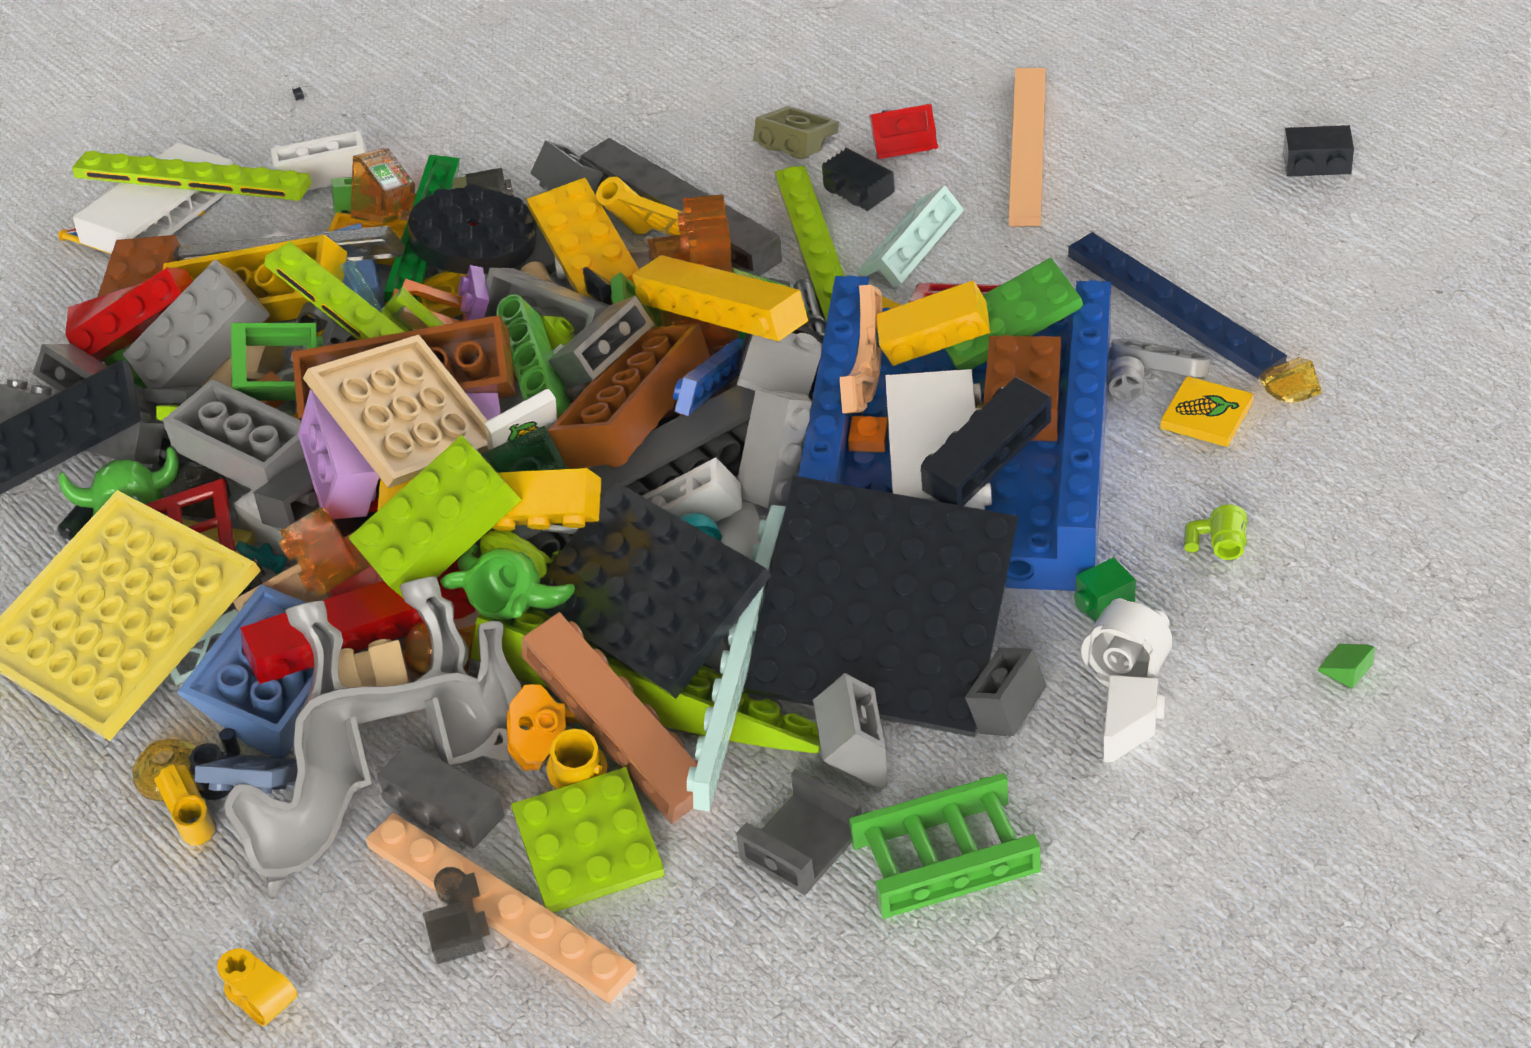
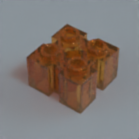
M723 194L683 198L684 212H677L679 233H681V239H679L681 259H688L683 261L732 273L731 238Z

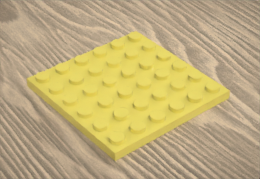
M117 490L0 616V674L110 741L261 570L254 561Z

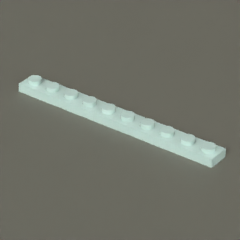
M771 505L767 519H761L758 532V540L761 541L760 545L754 544L751 560L762 565L769 572H771L786 509L785 506ZM768 581L739 617L738 623H735L729 630L728 645L731 648L730 651H723L720 672L723 676L722 679L716 678L713 685L712 701L715 704L713 708L707 707L705 713L704 731H707L706 736H699L695 753V759L698 761L697 767H690L687 777V791L693 792V808L697 810L710 811L749 670L752 648Z

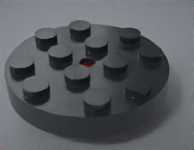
M470 184L464 188L437 189L433 194L419 201L411 210L408 218V240L413 252L428 264L453 273L467 274L470 265L482 267L484 274H488L490 268H513L530 257L536 246L537 223L528 206L523 203V200L503 192L484 189L476 184Z

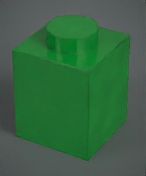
M1112 557L1076 575V592L1074 593L1076 606L1082 613H1087L1096 622L1102 611L1114 599L1121 598L1126 601L1135 602L1136 579Z

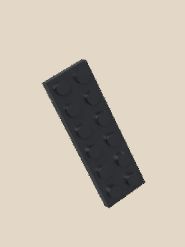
M122 359L0 423V494L142 421L131 365Z

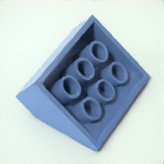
M260 584L182 684L178 693L182 698L222 727L233 729L236 737L248 746L274 757L285 758L294 744L296 718L307 699L314 668H307L286 675L282 679L272 680L259 685L243 650L240 627L285 613L286 609L307 602Z

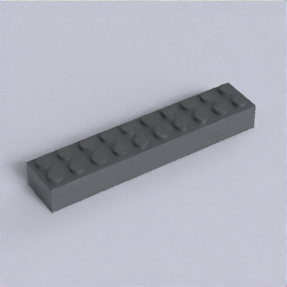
M737 385L705 402L689 416L682 414L652 430L644 439V442L631 454L625 464L613 468L608 467V465L588 468L601 477L600 501L615 482L643 496L715 457L734 476H737L741 465L755 391ZM515 525V530L511 531L532 543L551 559L552 553L562 550L574 535L531 529L527 525ZM481 538L475 543L478 546V551L475 555L477 558L482 555L480 550Z

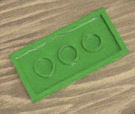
M1050 257L983 295L987 302L991 333L944 348L957 370L973 369L987 361L989 336H1032L1081 309L1083 306L1082 299Z

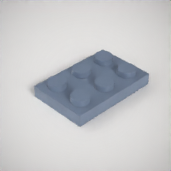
M242 754L195 766V782L209 783V790L231 791L239 784H247L257 787L265 794H270L272 789H287V785H295L297 778L295 758Z

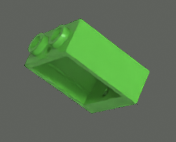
M231 323L232 388L258 401L296 400L295 381H247L246 346H306V349L323 346V336H316V323Z

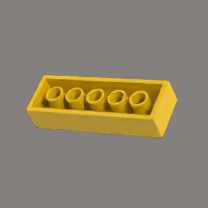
M324 234L164 263L163 270L167 267L187 269L194 281L216 259L238 274L269 312L270 316L263 323H273L297 319L303 304L310 301L264 266L267 254L288 242H292L343 282L347 251Z

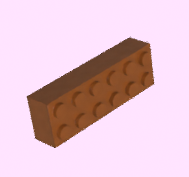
M500 315L293 351L292 360L298 419L302 420L310 392V387L303 379L308 368L416 335H420L465 393H498V398L515 396L516 387L509 330Z
M699 323L650 328L583 390L547 430L561 468L577 467V469H588L599 465H608V467L613 468L621 466L628 461V458L644 442V439L652 429L658 426L663 416L673 408L674 403L677 401L673 399V394L680 378L683 379L689 371H693L698 365L704 363L707 358H710Z

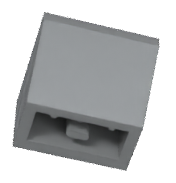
M844 673L813 699L823 761L830 766L837 767L855 776L860 781L867 782L883 790L888 786L886 748L875 690L873 687Z

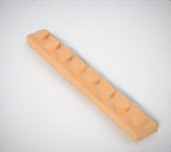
M394 812L366 838L370 850L608 1003L637 974L634 963Z

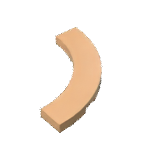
M871 284L859 286L860 338L858 353L851 373L848 376L840 377L842 413L844 414L864 411L867 408V403L873 400L879 380L882 349L877 344L878 327L876 314L882 312L881 290Z

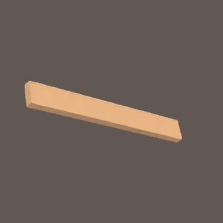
M1015 68L1009 197L1010 227L1041 226L1046 68Z

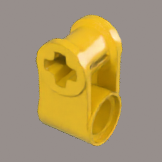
M236 948L229 950L218 960L217 970L219 976L225 982L223 986L225 996L229 1001L245 1011L260 1026L265 1027L298 997L292 983L281 972L270 968L246 949Z

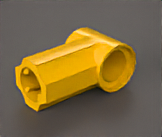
M172 764L162 769L154 781L181 838L190 845L204 844L213 836L215 823L187 766ZM199 817L195 822L188 823L191 819Z

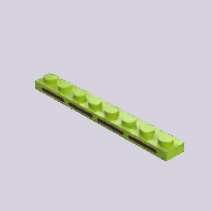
M85 151L72 167L74 178L297 201L302 199L312 185L310 173H300L294 170L279 171L269 170L265 167L249 168L240 167L235 164L219 165L211 164L210 162L198 163L181 159L168 160L152 156L137 157L127 156L123 153L107 154L99 153L98 151Z
M805 165L791 166L775 171V180L808 278L813 282L821 316L827 323L835 276H844L806 167Z
M288 242L266 255L264 266L358 340L405 332L292 242Z

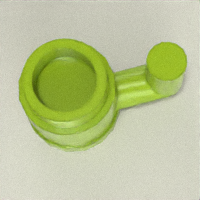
M1222 505L1212 510L1210 518L1188 522L1185 525L1184 549L1191 553L1198 551L1199 535L1211 533V545L1217 557L1224 560L1239 558L1244 553V547L1247 544V513L1236 505Z

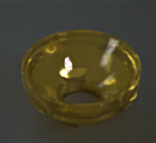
M182 739L157 740L149 744L136 758L132 767L133 780L139 793L147 799L164 801L154 779L158 777L162 769L172 764L186 765L191 774L189 757L192 750L196 747ZM159 752H173L171 758L165 762L156 763L152 761Z

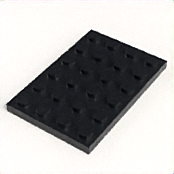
M615 482L600 501L599 522H585V527L578 528L547 567L546 575L540 578V584L546 586L573 584L575 587L573 595L566 602L554 608L537 609L549 617H553L560 612L568 622L573 621L578 625L584 635V640L677 699L772 575L762 565L622 484Z

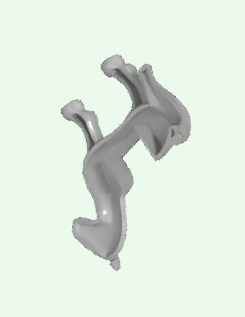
M436 576L417 579L400 585L404 602L417 610L428 628L431 639V662L427 673L413 683L389 687L354 688L341 685L338 678V663L343 643L341 631L327 621V610L324 601L304 603L285 610L290 625L305 636L314 656L311 687L295 722L293 752L297 763V778L294 785L293 798L291 803L274 800L257 787L239 784L231 790L224 803L225 815L238 833L250 864L257 872L267 878L269 897H273L278 893L287 875L302 871L312 865L331 846L341 826L344 812L353 793L360 788L372 784L358 724L425 709L436 750L441 760L448 765L464 763L480 756L492 757L502 761H514L507 752L506 714L509 710V704L522 687L510 669L502 651L503 624L500 621H490L479 625L480 670L477 678L468 676L464 667L468 660L469 649L453 621L454 606L450 600L441 596ZM520 726L523 730H529L526 726ZM499 734L502 738V743L493 745Z

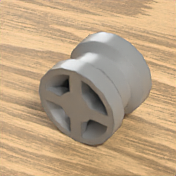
M1131 356L1119 357L1112 361L1109 370V391L1111 395L1117 399L1128 401L1139 397L1144 387V366L1142 362Z

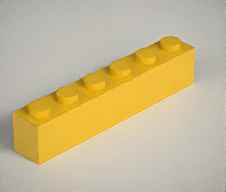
M660 255L632 274L636 287V296L643 305L779 342L808 321L799 289Z
M587 468L498 473L522 501L492 527L495 530L513 531L515 530V525H527L531 529L545 530L550 528V524L561 523L564 527L583 528L585 527V522H599L601 477ZM380 479L378 510L410 481L388 488Z

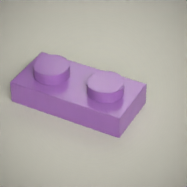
M470 265L467 276L461 277L458 286V295L462 296L461 312H465L466 321L484 318L489 303L483 268Z

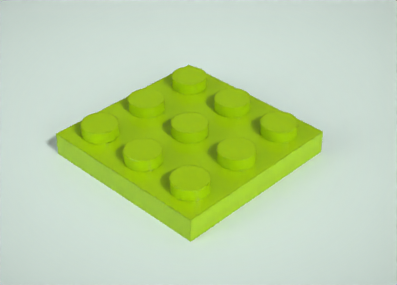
M626 767L511 804L544 907L553 913L665 876L664 867Z

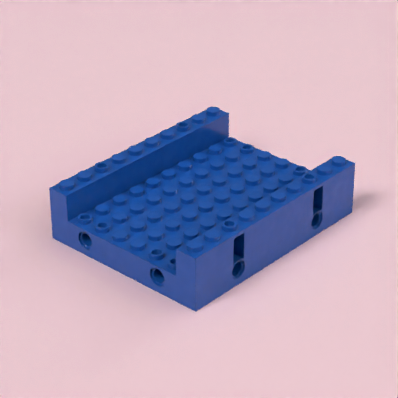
M835 276L798 476L893 493L889 428L885 452L849 451L848 438L852 416L888 417L885 375L953 371L957 369L944 349L895 366L891 364L882 350L879 380L873 400L868 402L867 408L860 413H842L840 377L848 376L853 370L859 347V286L870 285L869 277ZM1076 281V292L1083 302L1081 309L1032 335L1061 337L1057 441H1030L988 482L991 486L992 505L985 506V510L1018 516L1005 588L1076 591V575L1097 565L1111 339L1110 281ZM882 308V312L890 310L891 308ZM877 333V344H878V347H880V346H879L878 333ZM987 361L972 369L973 384L980 383L981 405H975V408H983Z

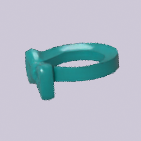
M238 541L235 546L236 550L276 574L281 573L288 560L284 555L276 556L272 554V548L268 543H263L259 549L243 541Z

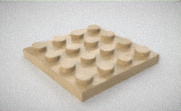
M420 335L308 368L303 377L307 385L388 488L412 480L461 435L480 454L488 452L485 422L488 420Z

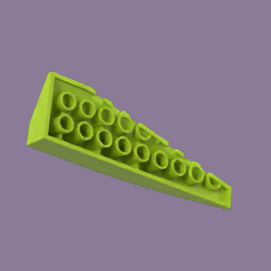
M531 606L519 618H512L508 621L497 620L503 624L504 628L502 651L510 669L519 681L541 684L543 687L549 688L521 657L522 637L551 618ZM483 615L478 616L476 620L470 657L479 662V625L494 621ZM587 642L593 649L597 648L594 645ZM601 651L607 658L609 667L618 677L623 676L629 681L634 690V695L643 705L649 704L655 710L662 726L706 736L707 731H704L707 707H714L715 702L712 701L713 685L716 678L722 679V674L702 665L681 694L675 699ZM743 689L729 741L816 754L821 751L816 723L796 713L783 715L780 713L779 704L768 698L755 700L748 696L749 693H744Z

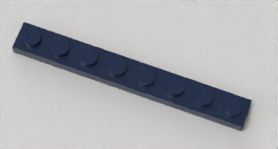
M1091 232L1068 246V257L1105 281H1110L1111 285L1260 381L1265 380L1286 366L1287 355L1095 233Z

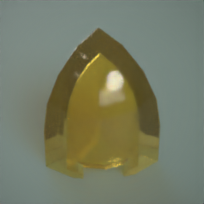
M1298 357L1270 368L1258 377L1264 390L1280 401L1293 403L1322 394L1312 360Z

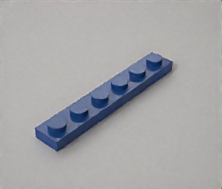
M736 338L728 345H725L720 351H716L712 357L707 358L704 363L698 365L693 371H689L683 379L680 378L673 394V399L677 400L675 412L689 416L739 376L738 363L744 339Z

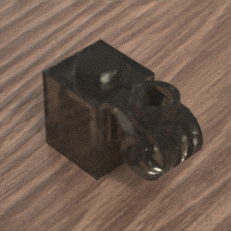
M455 867L441 869L434 878V888L439 900L447 904V906L423 913L432 953L437 964L486 951L483 937L490 935L485 912L480 911L476 913L473 898L480 897L475 873L464 874V872Z

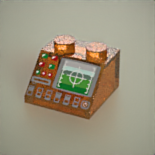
M380 148L354 155L352 164L351 218L385 224L409 216L416 197L415 183L390 149Z

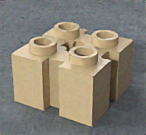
M376 640L369 644V651L354 654V650L351 648L340 650L338 678L343 686L349 688L389 687L412 683L399 640Z

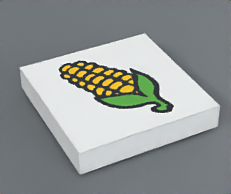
M545 389L485 422L489 457L495 466L549 437L547 430L557 420L556 398L549 389Z

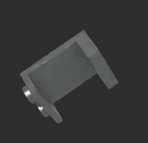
M795 769L791 773L793 795L761 830L746 822L736 832L740 859L806 895L852 843L849 818L861 815L862 808L861 804L853 796L847 793L842 794L825 785L818 777L808 776Z

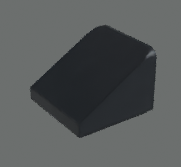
M585 267L583 269V276L587 293L595 300L612 305L611 282L589 267Z

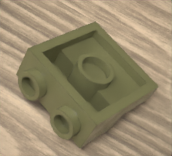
M786 106L756 117L753 141L758 142L759 145L764 146L768 150H783L791 157L806 159L809 155L821 151L822 141L826 137L838 133L839 121Z

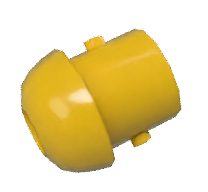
M574 728L561 732L552 741L548 752L550 756L546 772L550 784L555 789L607 772L608 764L604 753L598 748L595 738L586 730Z

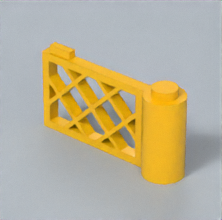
M609 177L598 187L596 192L598 202L635 234L642 235L654 229L717 253H721L725 246L693 215L640 197L618 177Z

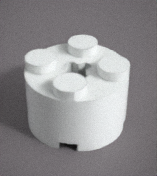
M1121 598L1114 599L1102 611L1083 641L1081 647L1083 662L1086 667L1088 664L1092 666L1097 672L1094 677L1107 687H1109L1110 675L1155 678L1172 647L1168 617L1163 612L1151 610L1142 604L1126 601Z

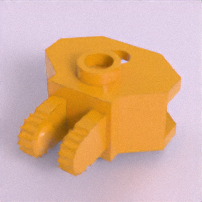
M541 684L524 685L509 704V710L506 714L507 752L523 771H539L549 759L550 753L548 752L552 741L561 732L566 731V723L580 722L568 708H565V703H556ZM520 726H526L529 730H523Z

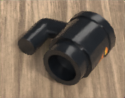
M225 728L219 733L224 752L212 743L201 744L192 750L189 760L190 771L194 781L195 766L240 755L241 748L233 729ZM195 782L202 798L206 800L222 799L231 792L209 790V783Z

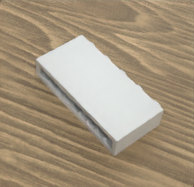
M178 142L156 157L158 159H181L198 163L210 162L211 164L219 165L233 164L231 159ZM119 183L74 215L73 220L80 243L112 254L116 240L172 235L199 215L202 210H206L227 193Z
M972 369L885 375L893 494L938 501L922 491L920 471L922 462L929 454H934L944 445L952 432L962 428L969 421L974 411L982 409V407L975 408V405H981L980 383L973 384ZM987 483L964 506L985 510V506L992 505L990 483Z

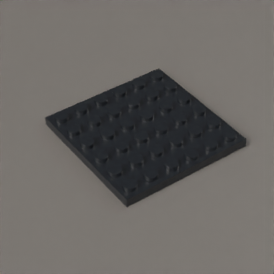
M793 476L770 572L772 576L768 581L752 648L749 670L743 688L744 693L814 706L813 699L846 673L874 688L880 719L975 737L977 725L965 696L991 659L1018 516Z

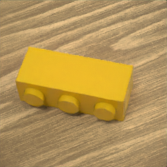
M974 280L876 314L879 346L893 366L991 333L987 302Z

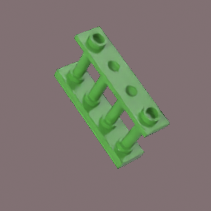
M1005 773L983 777L971 783L876 811H867L859 816L849 818L851 842L854 850L870 846L883 876V879L875 881L877 905L883 919L1041 872L1040 845L1035 834L1017 838L1002 807L1008 804V780ZM986 811L1001 844L979 850L964 817ZM948 823L962 855L938 861L925 829ZM909 834L923 867L899 873L886 840Z

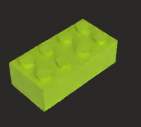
M461 435L358 528L349 539L387 585L403 598L400 585L417 579L440 576L522 499L471 443Z

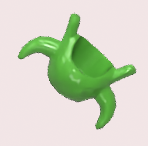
M168 447L166 462L162 469L156 472H152L137 461L116 459L107 463L96 472L90 488L75 486L63 472L59 473V485L69 502L80 507L93 508L94 516L117 490L143 504L164 498L161 491L172 485L177 478L179 460L176 451L172 447Z
M473 544L458 558L457 565L460 572L450 573L440 580L442 587L445 589L463 588L469 602L480 615L491 618L494 621H508L512 618H519L530 606L541 609L554 608L566 602L575 590L573 584L562 586L540 584V575L532 558L522 552L508 548H496L477 558L475 557L478 551L476 544Z

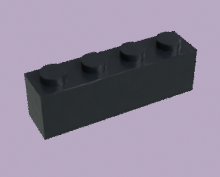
M1014 377L1005 387H1000L995 392L993 398L982 409L974 411L969 421L962 428L952 432L944 445L934 454H929L924 459L920 468L922 491L940 502L964 506L1051 422V396L1018 377Z

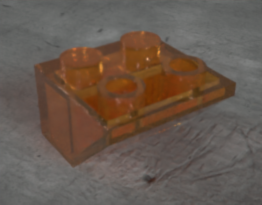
M325 506L320 507L279 531L283 537L278 541L279 545L289 560L296 558L302 568V571L298 573L299 578L309 593L315 590L320 597L363 570Z

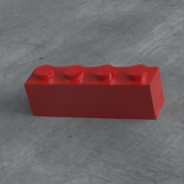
M167 267L143 283L70 306L67 312L65 335L70 344L75 345L98 361L104 362V358L135 342L193 280L187 269Z

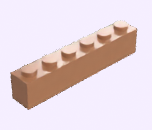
M559 612L523 636L521 657L562 703H565V706L621 768H627L630 779L663 816L673 824L692 810L693 792L687 791V777L690 767H697L698 761H694L685 751V746L677 734L668 732L662 726L655 710L649 704L643 705L634 695V690L629 681L623 676L618 677L613 672L605 655L599 649H593L584 640V635L578 625L573 621L568 622Z

